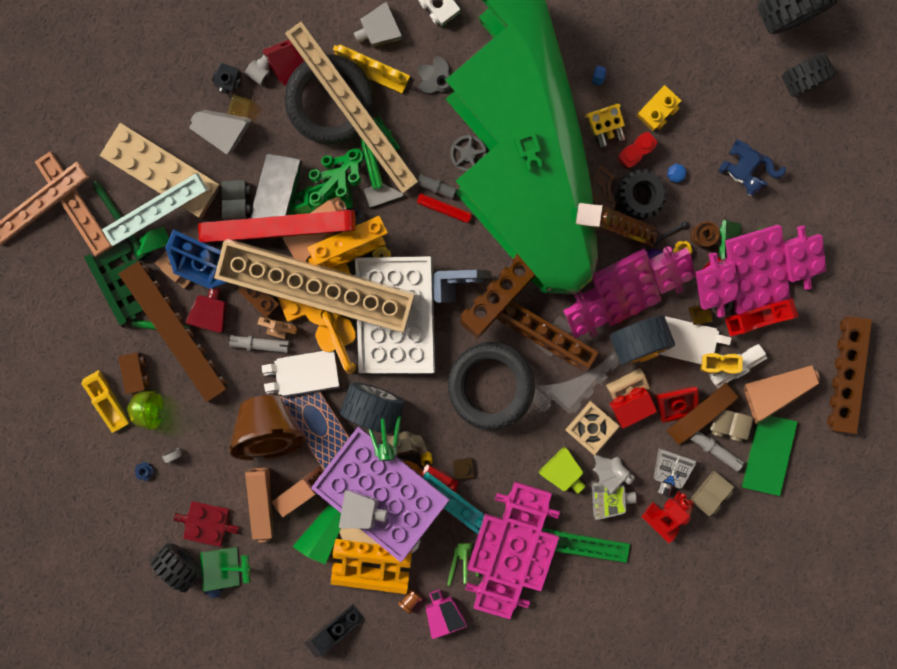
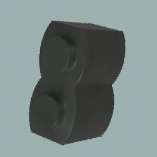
M222 181L223 220L248 219L252 208L251 204H248V196H251V186L247 185V181Z

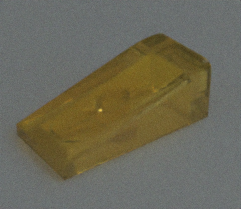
M237 94L233 95L227 114L247 118L253 100Z

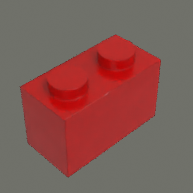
M644 387L634 388L629 394L618 396L609 403L622 429L657 412L649 393Z

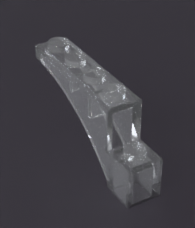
M613 351L596 367L573 379L555 384H535V394L531 406L539 413L541 411L545 412L552 403L550 401L553 399L567 413H575L582 404L580 402L583 398L588 399L595 390L592 388L597 383L600 385L607 378L605 374L609 369L614 370L620 362L616 352Z

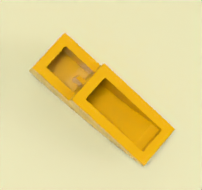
M100 370L82 380V386L92 399L91 403L112 433L129 424L122 407Z

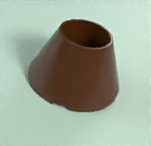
M275 395L257 396L244 401L239 407L229 446V454L235 459L254 461V457L264 456L265 460L290 454L304 446L303 442H307V437L281 397Z

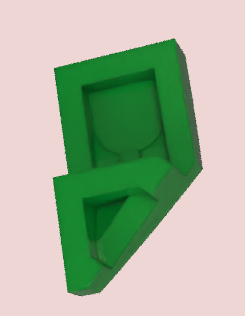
M164 227L148 231L145 236L140 238L141 247L137 251V256L149 254L154 250L166 247L169 237Z

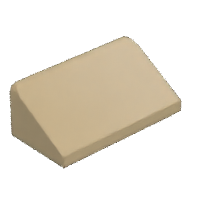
M641 369L606 385L613 400L618 396L629 394L631 390L637 387H644L646 390L650 389Z

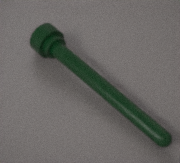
M93 181L92 186L114 219L117 221L122 218V215L100 182ZM134 234L127 237L134 247V256L138 261L145 259L151 254L137 256V251L140 250L141 244Z

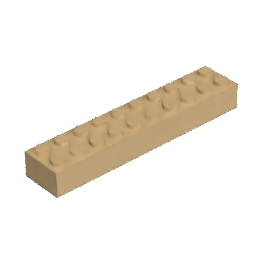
M230 239L224 240L214 277L218 280L400 332H404L415 297V292L324 266H316L310 262Z

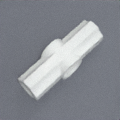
M759 344L754 345L742 354H737L743 357L741 372L736 374H725L721 371L709 373L714 385L719 388L725 382L728 383L734 378L737 379L750 371V368L767 359L764 350Z

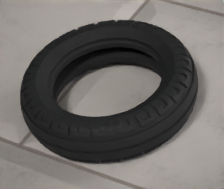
M325 54L338 73L352 84L357 99L371 117L374 96L367 75L353 61L339 55ZM306 62L300 64L290 76L285 89V108L289 120L295 129L307 139L327 145L343 143L358 135L349 120L337 127L328 128L319 126L309 119L303 109L302 93L307 82L315 74Z
M483 342L465 350L454 362L448 378V395L455 412L467 424L486 431L502 430L517 423L529 410L535 394V379L528 361L513 347L499 342ZM487 359H497L509 366L514 373L517 384L516 394L512 403L503 411L495 414L485 413L477 409L471 403L466 390L467 378L472 368L479 362Z

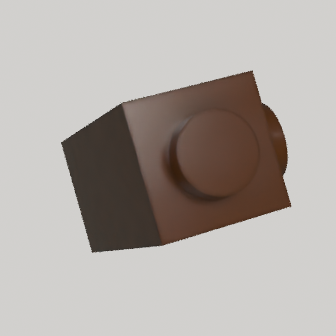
M240 286L241 288L238 290L265 318H268L280 306V303L271 294Z
M141 352L118 356L125 394L131 393L132 397L143 395V391L148 390L150 385L149 376L144 371V367H146L145 356H141Z

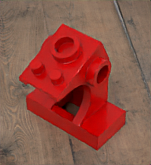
M680 491L674 499L670 498L664 504L663 510L653 502L641 516L668 543L675 539L681 529L679 525H685L691 519L690 514L693 501L688 500L686 494H682Z

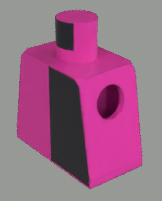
M440 589L429 593L433 603L426 605V612L432 639L467 627L463 615L451 596L443 599Z

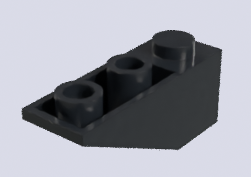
M352 604L304 643L315 658L321 657L360 624L364 617Z

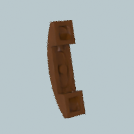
M725 382L666 431L679 445L712 421L733 403L738 396Z

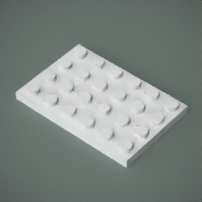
M432 256L355 258L356 276L415 292L404 332L357 319L359 373H435Z

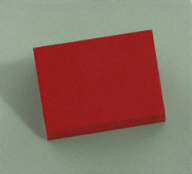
M695 386L655 394L662 423L682 419L699 405L698 389Z

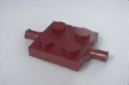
M191 501L187 515L175 513L173 521L184 523L183 539L219 547L222 545L226 532L238 534L237 530H239V526L228 524V508Z

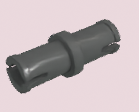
M420 174L416 184L431 190L433 194L438 193L450 199L453 198L456 190L455 187L444 184L439 179L434 180Z

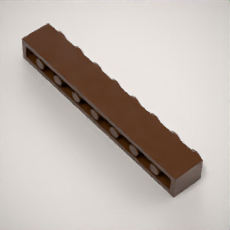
M579 203L576 219L577 225L631 244L654 246L658 235L656 227L602 205Z
M137 261L120 272L119 276L204 400L208 402L226 390L224 386L227 383L221 375L217 377L213 371L216 367L210 359L206 360L202 354L205 351L201 345L193 342L191 338L194 335L188 327L184 328L180 323L183 321L182 317L177 311L175 313L170 308L172 303L166 295L164 297L161 295L159 290L162 288L155 279L153 281L150 279L148 274L151 272L144 263L141 265Z

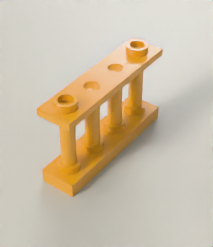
M380 216L357 225L356 231L341 232L307 247L311 255L308 258V262L316 266L320 265L335 269L355 260V258L367 255L377 248L386 246L382 236L388 233Z

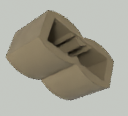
M725 409L710 421L708 429L713 430L712 434L723 437L724 434L731 435L730 439L742 442V439L748 440L754 417Z
M713 471L690 500L708 516L711 514L715 515L721 508L720 503L724 499L728 500L733 494L732 489L734 486Z

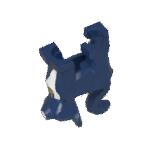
M738 139L728 153L731 156L736 155L740 158L738 164L735 165L724 161L718 169L719 173L726 172L736 182L744 185L747 194L750 196L755 195L768 184L760 178L752 177L754 170L759 164L765 163L768 174L775 179L782 178L786 173L785 166L776 171L774 169V162L769 156L760 154L748 144Z

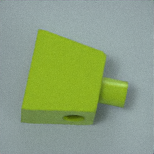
M565 447L538 471L541 476L564 492L571 487L578 494L585 487L578 479L583 474V471Z

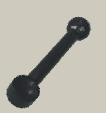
M683 221L678 227L657 237L654 244H658L660 240L682 228L686 229L688 222Z

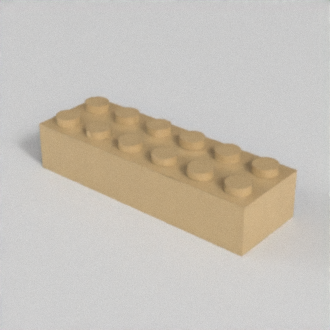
M121 123L100 154L101 157L160 194L192 175L199 173L208 190L181 205V207L199 218L204 217L222 188L215 181Z

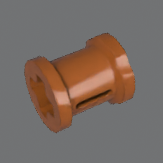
M412 588L408 590L409 593L406 597L398 602L399 606L409 614L413 612L414 606L423 600L422 596Z

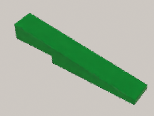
M542 527V531L559 536L555 548L557 552L627 563L629 543Z

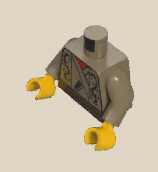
M408 431L399 433L396 455L399 459L420 454L422 466H425L424 461H430L432 464V455L427 451L421 436L414 435ZM394 435L387 436V444H391V447L393 446Z

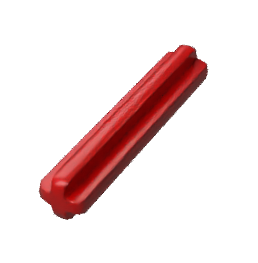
M420 194L417 199L418 204L465 223H469L472 214L424 194Z

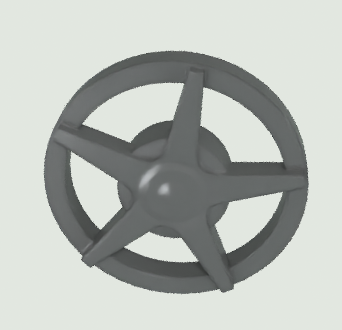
M471 135L462 136L451 147V160L458 169L468 171L470 168H463L459 164L465 160L470 161L473 166L475 164L473 159L476 157V154L483 153L484 157L486 155V148L479 138ZM469 138L467 146L463 148L456 146L459 141ZM472 139L478 141L483 150H475L472 147ZM454 148L461 152V158L457 163L454 159Z

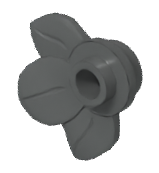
M436 56L433 66H418L419 75L423 80L418 88L423 92H445L451 88L447 82L444 86L439 84V80H446L450 76L448 74L449 66L443 58Z

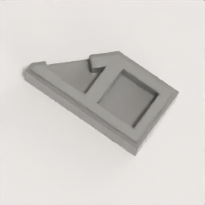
M383 184L382 189L374 190L372 186L364 189L370 208L403 197L401 192Z

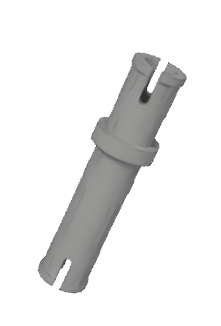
M231 335L230 337L231 348H246L247 351L256 349L288 352L289 341L253 338V336L239 337Z
M700 431L690 437V440L700 445L706 453L713 454L736 472L742 468L744 462L719 446L713 438H708Z

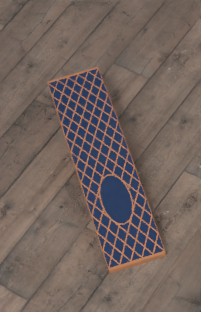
M321 391L282 397V394L276 393L277 396L282 398L307 437L306 443L325 470L350 438L349 433Z

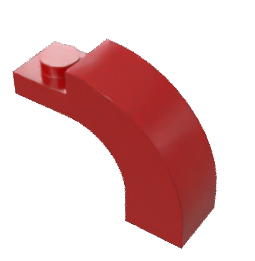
M791 298L740 314H734L724 319L731 337L799 316L794 300Z

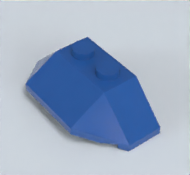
M172 231L166 245V251L174 274L208 289L226 283L214 278L221 254L220 250L178 231Z

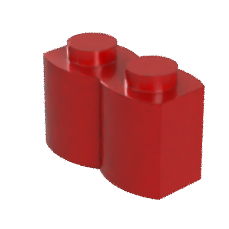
M649 132L641 134L632 145L626 147L618 155L617 160L625 170L632 168L643 156L655 148L657 145L656 139Z

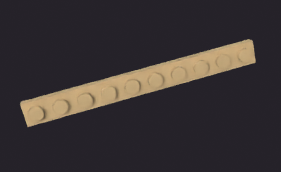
M299 22L287 31L285 35L401 193L418 181L303 23Z

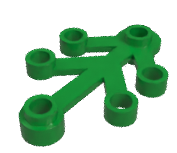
M351 149L346 155L335 158L326 155L321 159L324 168L329 169L333 165L342 164V166L319 172L317 169L309 172V178L314 183L330 178L319 192H313L310 195L309 203L314 209L326 203L325 196L337 182V197H340L341 200L348 197L346 172L350 168L349 182L353 186L360 184L359 166L363 163L364 158L361 150Z

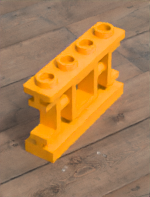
M336 539L333 558L342 559V564L333 563L330 584L407 594L409 572L400 571V567L410 568L412 550L404 561L400 562L379 544ZM362 562L381 564V569L364 567Z

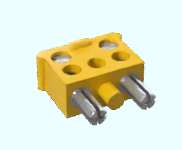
M615 104L586 115L593 135L598 137L600 147L607 145L604 132H606L608 139L614 138L613 129H615L619 141L625 140L622 127L625 125L619 109L620 104ZM615 118L618 119V124L614 123ZM606 121L609 122V127L605 126ZM596 124L600 125L599 130L596 129Z

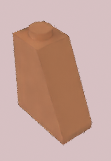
M320 466L272 501L275 509L282 517L316 494L311 487L324 472Z

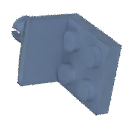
M437 271L433 274V299L437 303H456V283H483L485 279H491V271Z

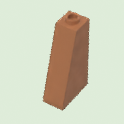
M340 197L327 201L311 213L344 211L347 209L345 203ZM333 233L282 238L294 258L308 262V258L311 255L307 247L330 238Z
M808 366L745 384L743 389L755 424L762 422L814 389L819 384L818 381H820L817 370H814L813 366Z
M252 468L245 472L252 540L258 539V542H268L274 536L270 468Z

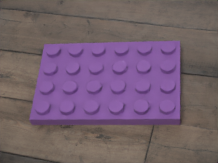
M357 427L311 487L312 490L340 513L342 512L345 490H354L378 499V509L388 511L386 522L376 521L374 528L361 530L400 562L404 561L450 501L448 497L396 455H394V460L379 461L378 457H375L370 434L361 427Z

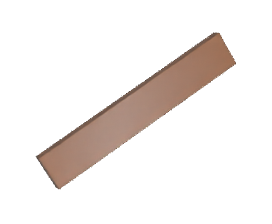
M51 151L35 161L48 183L64 171ZM76 189L60 200L95 257H99L113 247Z
M76 161L0 220V245L5 244L90 178L80 162Z

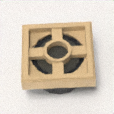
M589 401L565 430L593 455H596L620 426Z

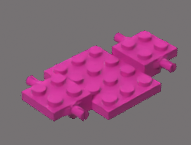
M774 225L725 240L728 259L718 261L717 253H710V266L696 271L701 308L706 310L716 307L717 316L723 317L726 315L724 305L731 301L734 302L735 312L740 314L790 298L788 280L795 282L803 279L804 289H812L811 277L826 272L822 235L806 236V227L798 226V237L783 241L782 226Z
M666 247L663 249V253L649 260L648 254L643 248L595 273L592 278L595 288L585 293H576L575 298L577 302L563 310L574 337L577 338L589 332L590 337H594V334L597 336L596 328L604 325L606 322L613 326L662 301L660 293L663 294L672 289H675L677 294H680V291L682 293L683 288L681 284L696 277L690 252L687 248H684L679 252L672 253V248Z
M514 481L508 496L497 492L495 501L503 502L506 505L503 519L488 514L484 515L468 564V570L484 574L479 585L468 582L465 589L466 591L476 593L474 609L511 619L513 610L517 605L527 609L529 607L530 600L519 598L523 586L538 591L542 590L559 539L558 535L542 531L546 516L558 519L560 511L549 509L551 492Z

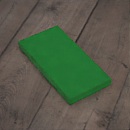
M770 416L756 424L743 478V488L780 496L797 426L796 421Z

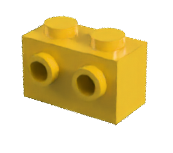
M664 85L636 116L651 131L656 128L660 130L667 122L665 118L669 114L673 116L680 108L678 104L681 100Z

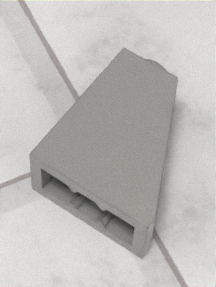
M203 110L196 112L192 116V124L189 128L225 154H230L237 147L252 120L246 117Z

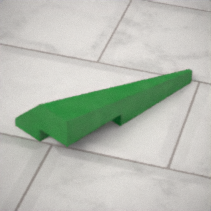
M346 177V187L349 195L342 201L345 203L346 208H352L353 196ZM330 178L323 179L324 183L314 187L309 186L294 195L289 215L309 214L316 210L309 203V197L313 192H319ZM338 182L325 196L326 202L337 198L336 189L338 188Z
M329 504L296 541L293 548L308 558L326 564L341 530L339 528L341 513Z

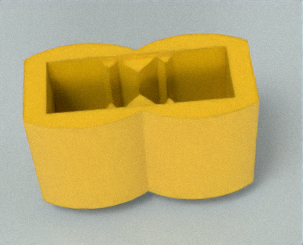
M708 353L701 357V371L705 373L721 371L725 374H736L742 371L743 357L737 354L721 356L716 353Z

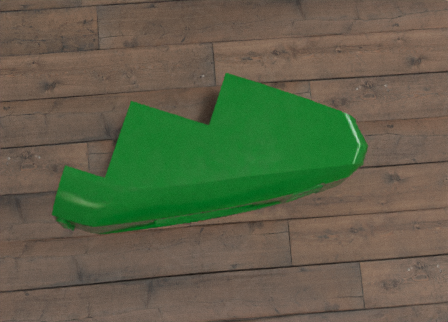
M482 0L488 9L479 16L478 21L490 33L493 39L445 80L454 90L446 98V101L490 152L456 180L460 188L455 193L512 259L517 254L536 275L532 282L543 293L576 294L592 281L598 262L597 236L594 230L576 224L579 203L593 205V198L575 106L545 0ZM535 131L541 152L536 153V156L541 159L542 166L539 168L536 161H531V170L528 171L526 169L527 157L520 158L514 137Z

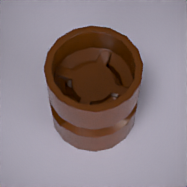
M705 221L696 224L692 228L690 238L694 245L704 248L714 245L719 239L720 232L716 224Z

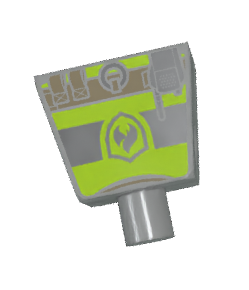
M592 481L593 515L595 520L626 513L625 504H636V493H625L623 484L613 494H610L605 486L599 484L598 481Z

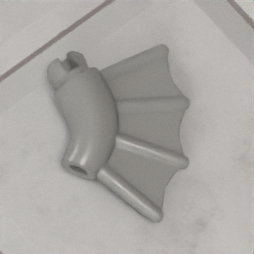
M594 455L596 466L593 471L599 476V484L605 486L610 494H613L622 483L626 482L628 485L633 483L635 477L623 467L621 458L609 459Z

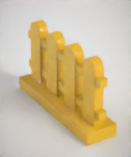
M342 45L334 46L333 51H335V55L345 57L356 63L369 80L403 94L410 75Z

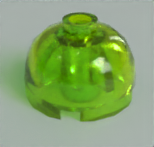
M142 391L134 395L127 408L131 422L137 427L153 430L157 428L162 421L159 419V408L163 411L162 396L156 394V391Z

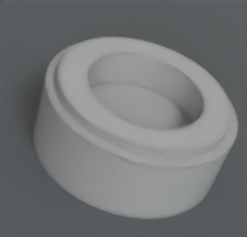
M180 448L164 454L162 458L165 463H169L181 457L182 452Z

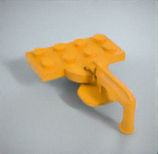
M347 264L334 269L351 274ZM277 296L288 323L306 315L312 323L319 326L315 337L320 348L325 352L336 350L344 370L350 374L355 372L356 365L350 361L344 347L352 343L356 337L350 320L341 317L337 313H330L323 309Z

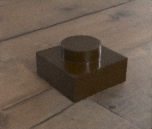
M701 305L688 307L693 325L712 322V314L709 309L704 310L701 308Z
M472 458L453 460L455 479L474 477Z

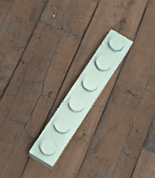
M196 173L105 227L102 231L110 244L114 246L207 191L208 188L199 173Z

